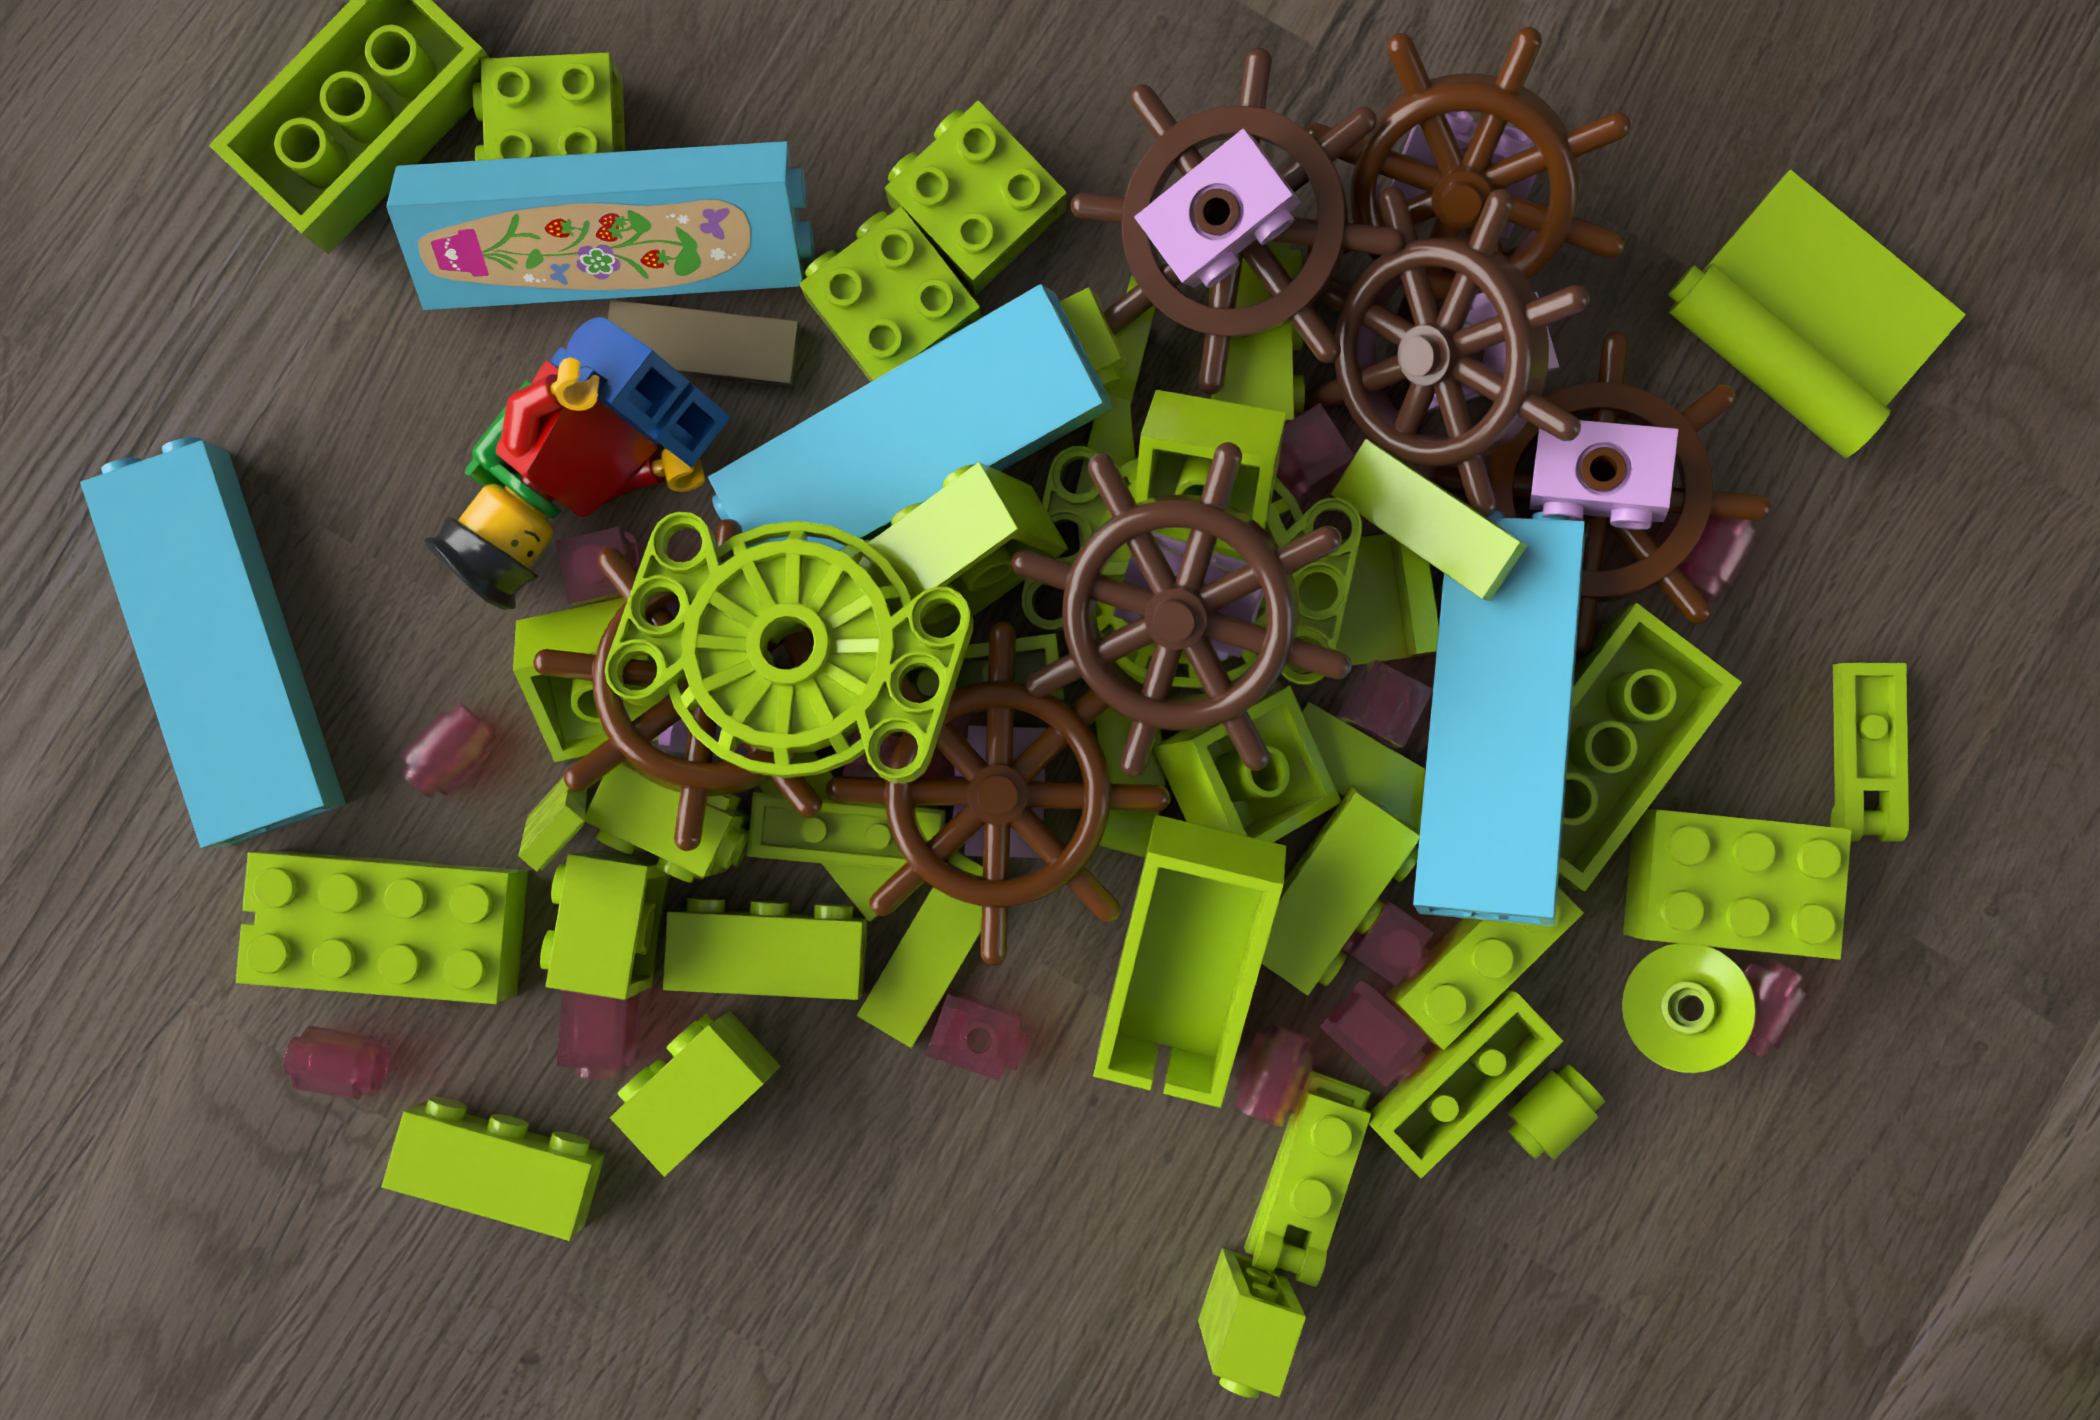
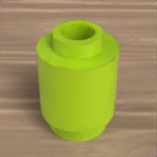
M1567 1064L1557 1074L1551 1070L1507 1112L1515 1122L1508 1130V1133L1535 1160L1545 1152L1555 1161L1599 1118L1595 1112L1605 1103V1100L1579 1072Z

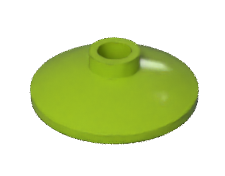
M1677 943L1653 951L1637 964L1625 985L1622 1012L1626 1029L1632 1041L1651 1061L1677 1072L1701 1073L1727 1064L1743 1050L1754 1029L1756 1001L1747 976L1727 955L1708 946ZM1691 996L1698 997L1704 1005L1703 1015L1695 1021L1686 1019L1682 1013L1683 1002Z

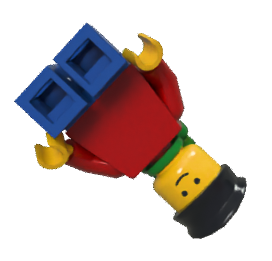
M597 317L590 319L574 332L566 350L560 347L549 362L545 361L532 384L525 380L518 391L509 396L506 406L473 447V459L465 469L466 475L483 486L482 490L458 520L448 517L438 536L425 538V545L485 602L502 610L515 609V596L524 585L535 581L539 577L530 570V567L554 536L553 528L547 520L548 517L554 519L561 513V510L552 503L554 499L583 518L590 516L599 506L621 495L664 482L665 476L668 487L673 491L685 492L697 489L705 482L699 458L731 416L696 386L691 384L689 380L654 350L606 318ZM658 443L665 447V449L662 451L661 458L655 452L658 448L656 446Z

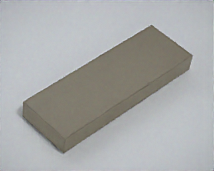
M610 300L608 320L654 350L682 375L793 388L800 335V324L798 321Z

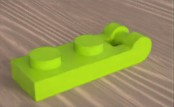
M1906 663L1833 664L1835 805L1832 808L1830 825L1835 828L1852 829L1851 842L1860 841L1862 835H1877L1878 839L1882 842H1902L1906 839L1909 831ZM1864 791H1879V805L1876 810H1864Z
M1306 1090L1258 1237L1252 1266L1269 1272H1273L1277 1267L1295 1273V1279L1298 1282L1313 1287L1318 1285L1324 1271L1327 1250L1371 1117V1113L1368 1110ZM1288 1224L1308 1230L1303 1248L1283 1242Z

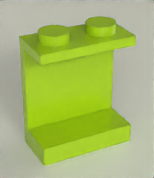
M1389 534L1361 537L1336 650L1345 653L1350 658L1352 666L1437 653L1439 623L1430 563ZM1348 539L1341 540V545L1344 544ZM1314 574L1308 576L1302 582L1299 588V596L1307 608L1314 611H1322L1330 608L1335 603L1338 589L1330 577L1324 574ZM1300 637V639L1320 645L1314 639H1311L1309 637ZM1287 664L1288 667H1289L1293 672H1296V673L1311 672V671H1308V670H1305V669H1302V668H1299V667H1296V666Z

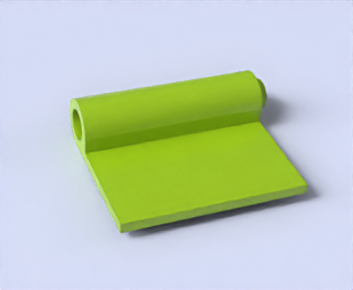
M1791 169L1786 172L1703 271L1693 265L1668 293V296L1675 301V304L1668 312L1845 459L1858 451L1880 429L1890 415L1891 410L1886 406L1966 315Z

